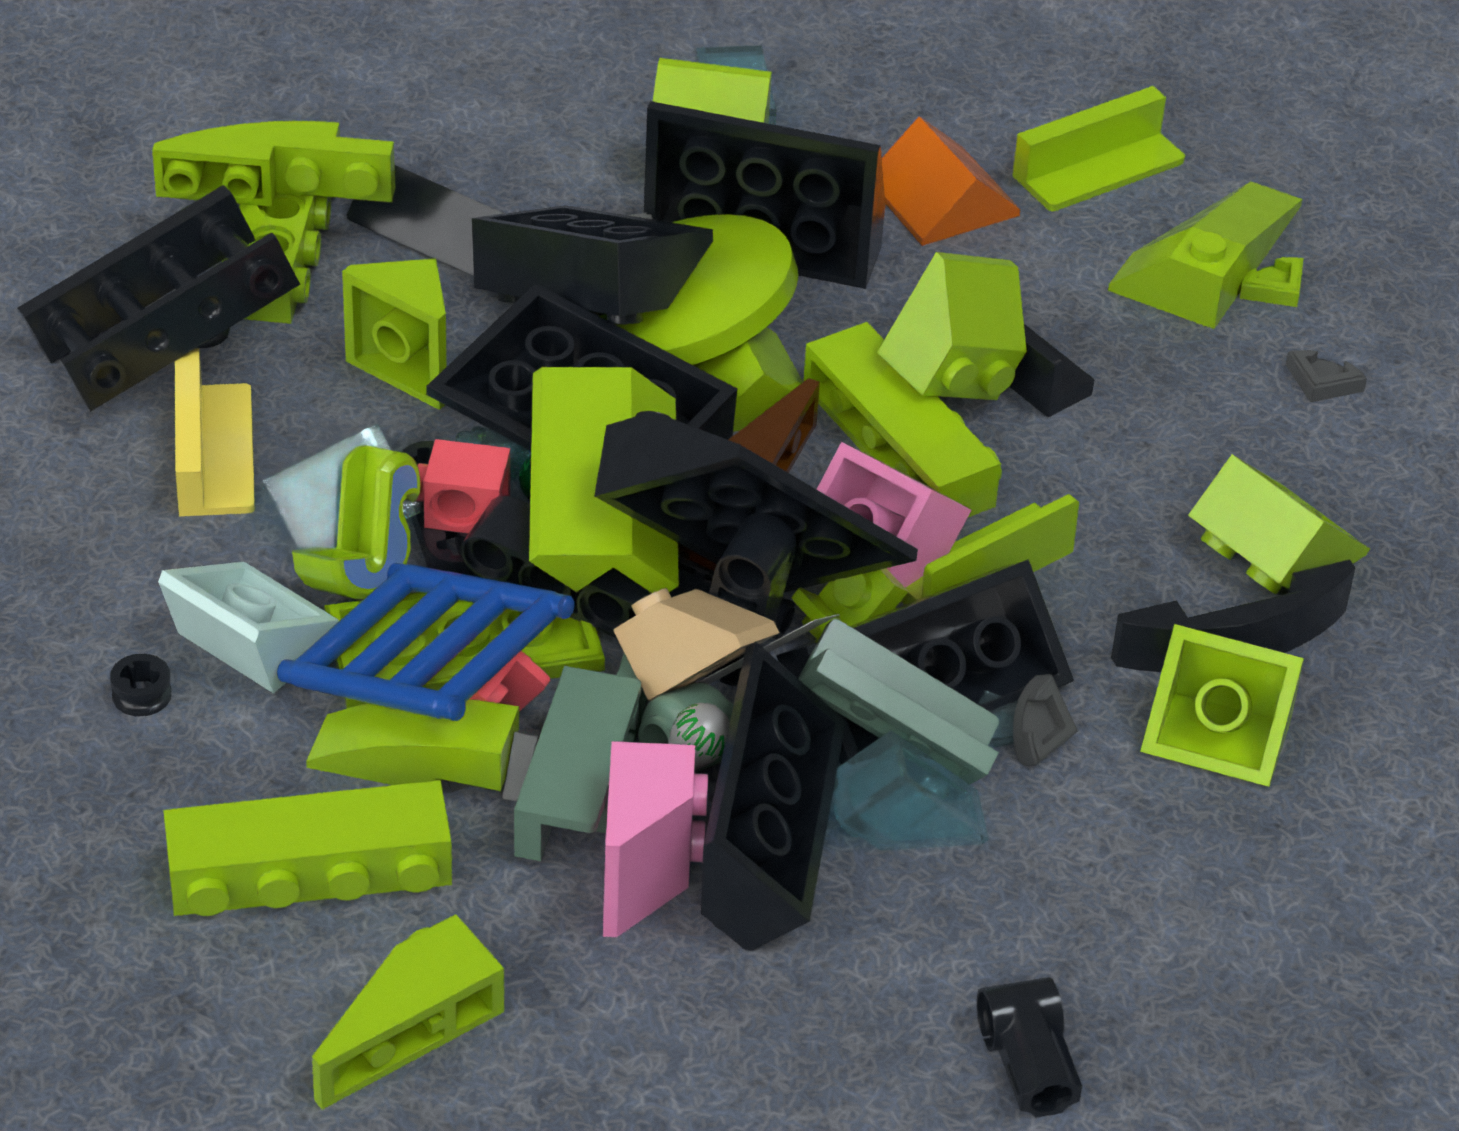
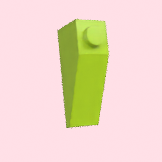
M456 914L432 927L417 930L407 940L397 944L312 1055L314 1100L322 1110L504 1012V967Z

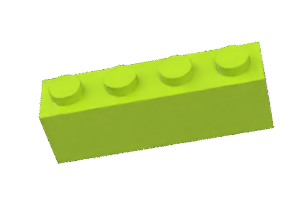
M868 322L806 343L803 382L808 378L820 381L818 404L863 453L971 509L968 518L996 507L998 485L1002 476L1001 463L996 453L991 448L985 447L965 426L961 416L957 412L951 411L938 396L921 395L877 353L884 339Z
M441 780L163 810L174 916L189 914L212 916L225 910L261 906L283 908L296 902L332 898L354 900L368 894L404 890L418 893L433 887L452 885V841Z

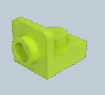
M885 568L828 582L819 595L799 587L791 599L806 614L801 621L803 625L816 619L840 614L831 620L838 619L848 626H852L895 609L909 591ZM831 620L809 632L819 639L826 624Z

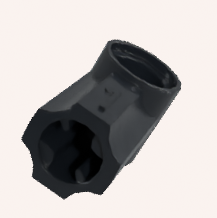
M1046 977L978 989L976 1008L980 1031L983 1037L990 1036V1038H984L987 1049L990 1052L999 1051L1020 1111L1029 1112L1035 1118L1061 1114L1070 1105L1079 1102L1082 1083L1063 1036V1008L1054 980Z

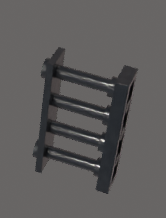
M222 185L19 306L17 309L50 363L71 352L60 359L85 405L90 411H93L296 288L300 283L277 237L271 232L256 241L233 194ZM228 258L227 260L223 261L222 263L218 264L217 266L213 267L212 269L197 277V275L201 274L202 272L206 271L207 269L211 268L212 266L216 265L222 260ZM176 289L172 293L168 294L167 296L163 297L162 299L145 308L147 305L151 304L152 302L156 301L157 299ZM108 330L107 332H105L104 334L100 335L99 337H97V338H95V339L93 340L94 337H96V336H98L99 334L103 333L104 331Z

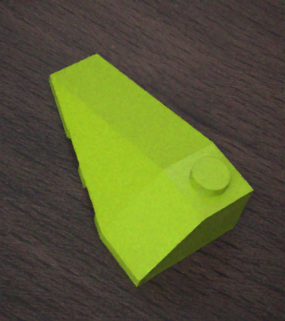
M1250 181L1134 251L1109 283L1108 291L1215 329L1241 292L1245 275L1250 270L1258 268L1301 207L1303 199Z

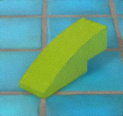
M468 700L465 703V713L458 721L437 719L375 704L358 705L326 715L310 751L306 766L310 769L389 785L447 780L501 791L507 776L514 732L519 730V706Z

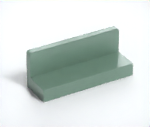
M833 619L826 624L798 678L836 712L959 786L965 788L989 774L999 753L988 746L999 724V719L996 715L842 621Z
M564 666L514 808L515 857L541 861L553 826L593 833L597 830L609 793L611 743L626 741L641 695V681L639 679Z

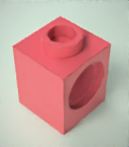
M435 439L429 463L418 464L420 494L416 501L424 502V528L469 533L493 499L498 496H510V448Z

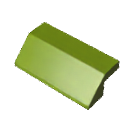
M541 367L533 373L529 561L575 592L613 567L651 593L665 588L670 592L679 586L678 543L594 497L606 425L635 417L637 413L642 411L660 412L676 420L675 398L632 367Z

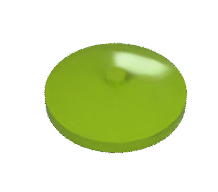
M709 215L672 222L713 229L712 244L668 309L644 312L643 321L640 323L615 325L691 365L720 356L750 340L782 313L793 297L798 282V268L790 243L786 236L772 224L741 215ZM607 314L599 316L607 320Z

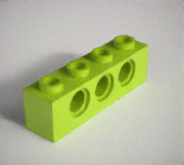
M276 192L272 207L240 204L239 208L256 241L272 232L277 237L300 283L296 288L246 317V320L291 324L297 303H307L311 283V273L308 266H317L319 263L321 233L318 230H328L331 197Z

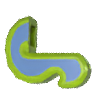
M360 445L348 454L342 464L336 547L292 550L294 570L306 586L318 591L352 599H365L387 579L388 569L393 563L407 564L411 544L410 529L403 512V502H414L420 494V475L415 460L407 453L368 445Z

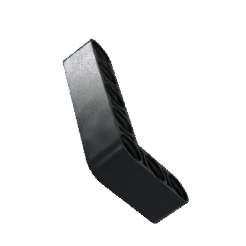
M498 496L490 502L460 547L461 556L465 564L480 577L569 595L574 600V610L570 616L571 618L579 622L582 620L591 623L597 630L615 638L617 637L613 629L636 616L631 606L640 599L652 594L614 567L575 592L529 561L530 504L510 496ZM753 513L745 518L717 563L711 585L678 570L679 586L669 593L671 597H675L699 589L773 620L776 623L796 550L794 533L785 522L773 515ZM766 640L765 642H763V643H761V644H759V645L762 646V647H765V645L767 644L768 640ZM744 654L735 658L734 660L730 661L729 663L723 665L722 667L716 669L715 671L711 672L710 674L704 677H708L720 671L721 669L735 663L736 661L744 658ZM742 667L720 678V682L730 686H737Z

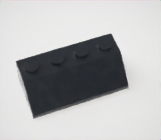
M567 205L472 218L474 288L497 292L498 301L516 302L536 283L598 316L607 314V321L613 324L640 323L643 321L644 312L668 309L712 244L713 229Z
M1029 559L994 569L850 626L992 714L1017 705L1024 688L1036 675L1052 674L1058 688L1074 681ZM819 639L776 655L777 660L794 676L799 678ZM838 713L846 720L839 763L848 773L902 752Z
M757 642L748 645L745 649L703 846L701 914L711 921L716 928L723 931L744 950L752 951L810 922L846 720Z

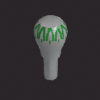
M710 703L691 704L677 715L670 732L668 744L695 745V773L698 769L711 764L723 755L730 720L716 705Z

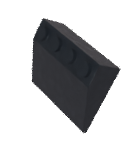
M650 101L647 107L644 213H647V215L651 214L653 220L676 222L709 215H741L763 220L778 228L788 239L798 268V276L866 289L882 247L885 194L881 145Z
M536 283L426 386V395L530 451L532 442L533 373L541 367H632L675 398L677 421L727 440L733 436L737 388Z
M642 411L637 413L635 417L606 425L594 497L715 564L719 562L745 518L753 513H766L777 517L788 525L796 538V550L784 592L917 560V548L738 443L679 422L666 414L655 411Z

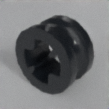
M133 654L115 663L110 672V683L112 687V701L117 709L124 714L135 717L149 716L160 712L168 705L171 700L172 690L170 685V669L165 661L158 656L150 654ZM146 681V688H137L136 682Z

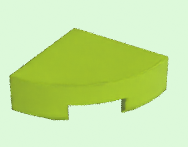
M1281 257L1275 259L1273 266L1265 267L1258 271L1256 268L1250 270L1243 279L1239 299L1297 307L1304 258Z

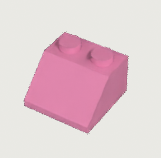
M843 442L840 443L817 488L818 491L918 549L916 561L887 568L905 588L923 576L924 568L928 563L950 552L971 512V509Z
M635 742L611 743L605 845L603 937H618L689 888L690 862H703L705 821H692V815L706 816L708 774H694L695 745Z

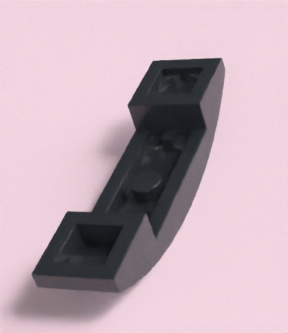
M1349 559L1294 572L1288 594L1197 616L1187 617L1177 600L1118 614L1111 659L1117 667L1162 672L1174 624L1286 653L1323 633L1346 612L1355 566Z

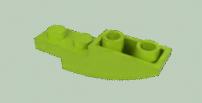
M269 121L215 127L155 142L152 149L156 197L199 200L224 185L233 194L237 204L272 207L276 192L392 202L395 191L394 141L340 137V122Z

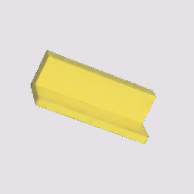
M195 348L175 360V472L179 516L252 513L255 510L251 386L247 383L202 385L199 348Z

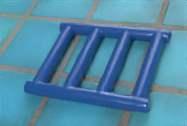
M393 563L388 569L387 579L295 661L290 659L283 660L278 666L277 677L281 682L292 684L299 688L437 719L458 721L465 713V703L556 618L567 619L572 615L574 600L569 595L559 594L555 591L413 564ZM412 591L427 593L345 668L328 667ZM462 600L474 603L390 680L375 677L457 601ZM506 609L523 612L439 690L423 687Z

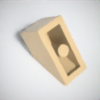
M667 588L654 592L635 602L631 607L636 616L613 629L637 679L641 681V687L648 701L663 693L698 681L744 654L748 645L754 642L761 644L779 633L773 620L699 589L671 597Z

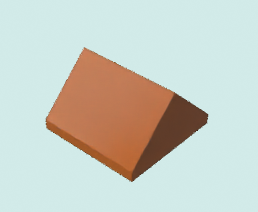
M920 116L882 157L885 204L922 246L1020 216V208L964 147Z

